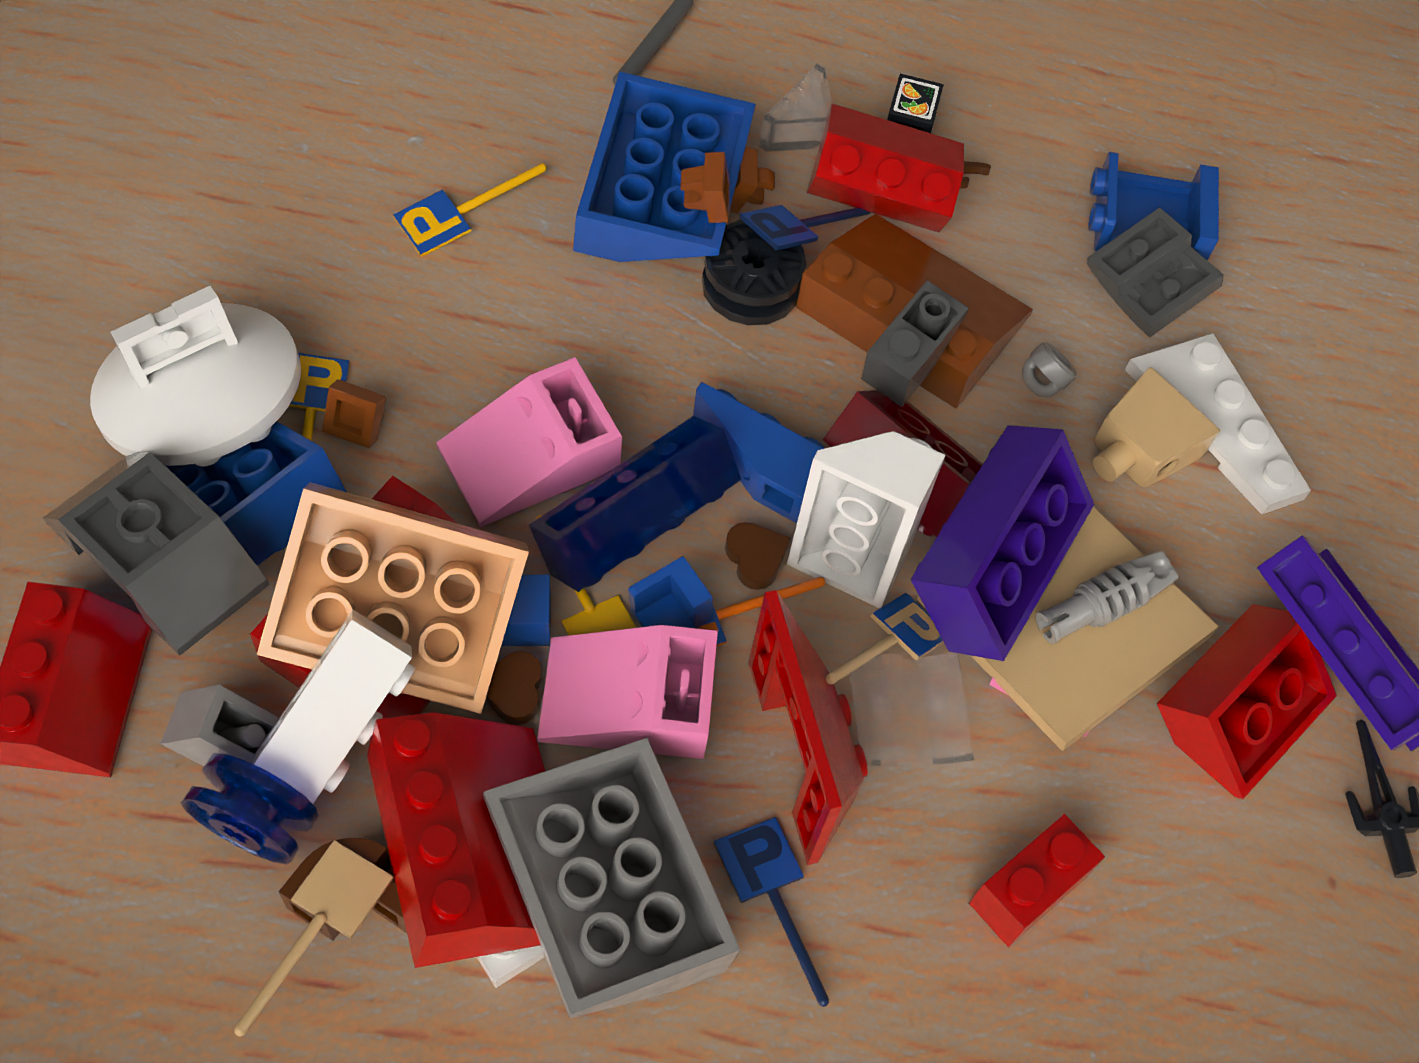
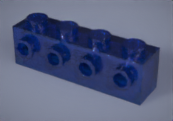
M692 416L530 523L529 527L550 575L579 592L585 587L599 582L605 573L624 560L641 553L646 545L666 531L679 527L685 521V518L707 503L721 498L727 489L741 481L725 431L719 426Z

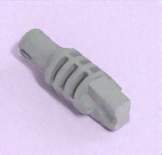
M1163 551L1121 563L1079 584L1073 593V597L1047 610L1036 613L1037 626L1039 630H1042L1052 625L1050 627L1051 630L1042 635L1051 644L1087 625L1103 627L1146 605L1150 599L1171 585L1178 578V575Z

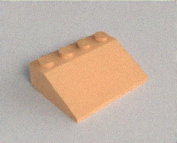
M309 482L302 492L257 655L313 669L351 611L355 610L412 646V658L409 664L413 665L415 670L401 693L481 714L529 553L527 543Z

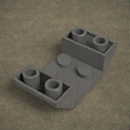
M136 452L128 455L43 517L46 524L78 555L82 552L89 555L133 599L144 621L179 656L269 585L267 578L221 518L151 452Z

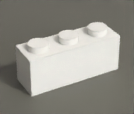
M352 610L256 752L252 768L314 804L323 789L332 793L350 766V763L344 760L355 741L363 745L366 744L373 735L376 719H382L383 715L376 710L388 692L397 697L411 678L415 667L409 664L412 658V646L360 613Z

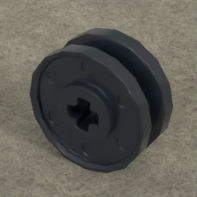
M743 220L727 224L719 255L704 257L705 267L702 273L704 296L716 312L733 322L749 326L767 325L786 317L797 305L802 275L806 268L804 249L801 245L775 250Z

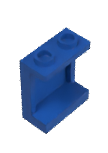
M1108 152L1103 167H1096L1094 169L1090 184V195L1096 196V203L1091 208L1088 222V230L1095 232L1094 251H1098L1160 207L1192 234L1191 247L1208 260L1219 240V167L1200 164L1193 181L1187 182L1118 171L1119 154Z

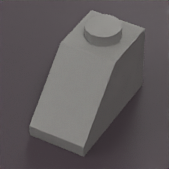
M219 684L180 693L161 740V745L206 768L280 785L252 768L256 752L278 721V716Z

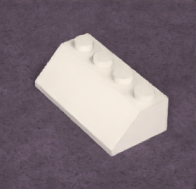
M894 431L818 450L813 458L787 565L814 578L823 577L825 583L877 608H882L906 560L945 455L932 449L930 445L920 439L907 438Z

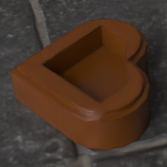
M744 522L731 527L727 533L725 551L728 558L738 565L737 576L741 583L755 590L765 589L770 586L777 576L791 537L752 523Z
M515 651L506 655L495 665L485 700L507 723L514 725L525 724L537 714L539 708L537 688L540 686L542 679L541 664L537 657L529 652Z

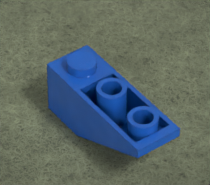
M701 382L696 388L693 416L751 497L762 505L797 523L813 458L818 450L825 449V447L811 437H802L782 426L775 417L767 413H758L738 402L731 393L722 389H714Z

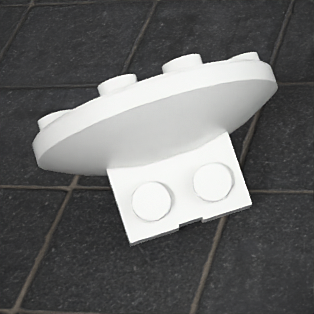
M208 286L171 303V306L153 315L151 313L110 332L117 346L104 360L95 376L91 389L90 406L93 418L102 435L121 454L128 456L136 452H151L165 466L188 464L209 466L216 463L221 456L231 453L250 442L260 441L269 435L271 426L289 407L298 389L301 377L300 357L289 331L275 317L250 306L220 303L212 287Z

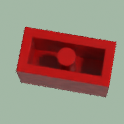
M1064 813L989 878L975 894L969 905L1009 948L1083 882L1105 856Z

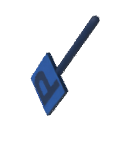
M783 205L744 212L740 214L739 218L775 250H781L816 242L819 237L809 229L810 227L864 216L871 212L857 207L799 220Z
M776 817L715 840L716 850L740 902L743 903L763 894H768L818 1004L822 1007L829 1004V997L778 891V888L803 879L804 875Z

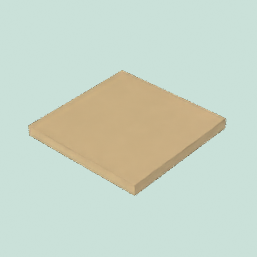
M1094 507L1005 660L999 661L972 656L1062 752L1215 634L1219 627L1186 594L1172 583L1150 599L1146 605L1103 627L1087 625L1061 638L1054 644L1049 643L1042 635L1050 631L1052 625L1039 630L1036 623V613L1047 610L1073 597V593L1079 584L1121 563L1145 556ZM918 595L917 600L924 606L922 600Z

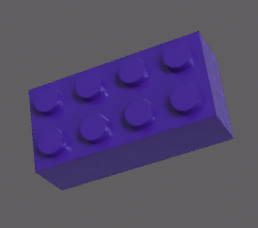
M1007 425L911 577L912 584L949 652L999 661L1005 660L1095 505L1063 429Z

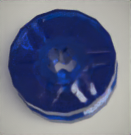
M213 753L205 763L202 771L219 792L205 787L192 786L181 801L184 810L208 830L240 849L274 863L287 865L292 862L299 847L296 840L281 826L293 830L308 831L313 827L319 816L317 808L306 796L267 770L228 754Z

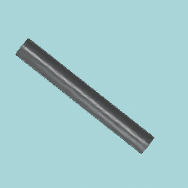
M674 0L619 71L638 76L694 4L693 0ZM618 71L617 74L613 77V83H614V84H616L619 71Z

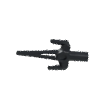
M1362 719L1358 720L1356 726L1367 772L1373 812L1364 816L1354 792H1346L1345 795L1356 830L1364 836H1383L1395 878L1413 876L1417 874L1406 833H1415L1419 830V794L1417 788L1414 786L1408 788L1411 812H1407L1401 805L1397 804L1366 722ZM1376 774L1386 802L1381 799Z

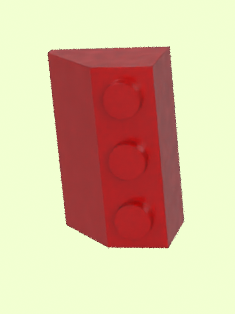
M832 103L807 193L940 232L952 218L964 175V143Z
M27 582L0 665V764L111 778L153 630L144 621L141 614L84 588Z
M1252 604L1156 704L1174 744L1234 797L1244 799L1337 695L1321 654L1290 612Z

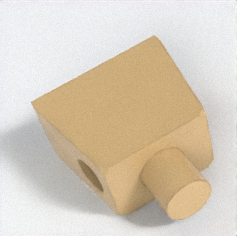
M1150 367L1105 418L1094 439L1096 446L1102 452L1093 459V466L1097 474L1108 482H1113L1123 473H1126L1139 486L1148 487L1200 460L1210 448L1220 429L1158 372Z

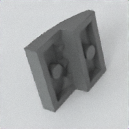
M1160 207L1087 258V265L1107 293L1149 338L1222 286L1224 274L1191 247L1192 234Z

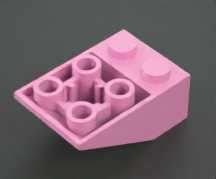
M576 357L527 376L436 442V446L479 527H483L620 469L622 435Z
M658 625L551 638L537 741L611 750L647 738L654 754L704 759L709 735L718 631Z

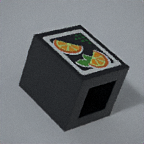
M900 73L887 120L931 133L944 84Z

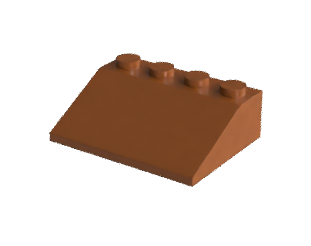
M876 213L830 242L804 271L796 308L865 352H868L928 280L969 308L967 315L934 368L920 385L956 409L1033 311L1032 308Z

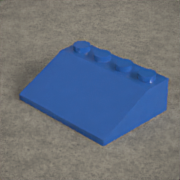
M619 71L577 210L573 251L617 262L719 255L727 222L709 223L706 210L684 207V191L680 189L681 171L686 168L703 166L705 163V153L725 152L730 178V211L756 104Z
M278 421L271 426V431L267 437L257 442H250L231 453L221 456L212 465L198 466L196 464L166 466L221 518L257 566L275 552L287 547L303 489L309 482L347 492L324 449Z

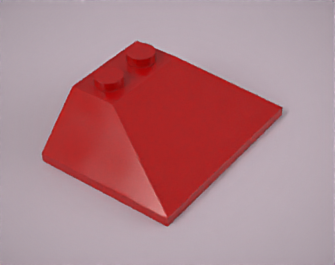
M771 590L764 594L748 663L762 711L786 706L806 770L792 815L806 863L811 865L818 863L854 802L864 777H867L868 767L863 748L860 744L853 745L848 726H851L852 717L846 696L844 694L838 695L835 685L826 682L825 678L829 671L777 590Z

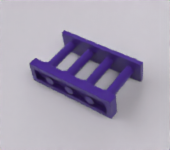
M1300 536L1259 565L1257 569L1390 750H1396L1406 744L1410 751H1414L1419 748V668L1331 552L1325 549L1318 553L1306 537Z

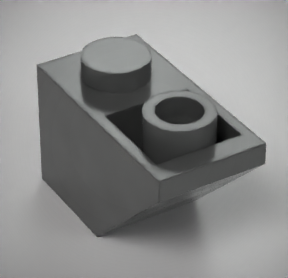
M927 280L868 350L861 379L903 407L930 374L967 315L969 308Z

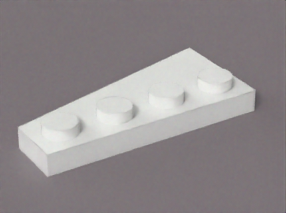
M1214 334L1130 359L1125 371L1136 382L1147 369L1152 367L1220 429L1219 434L1208 450L1220 462L1218 469L1261 515L1303 501L1310 493L1311 489Z

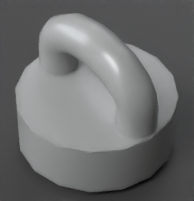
M1042 342L1030 353V358L1024 363L1022 369L1023 379L1028 388L1036 395L1043 397L1053 396L1060 389L1067 387L1076 378L1074 367L1048 342ZM1037 367L1051 381L1049 384L1044 385L1038 381L1035 376V369Z

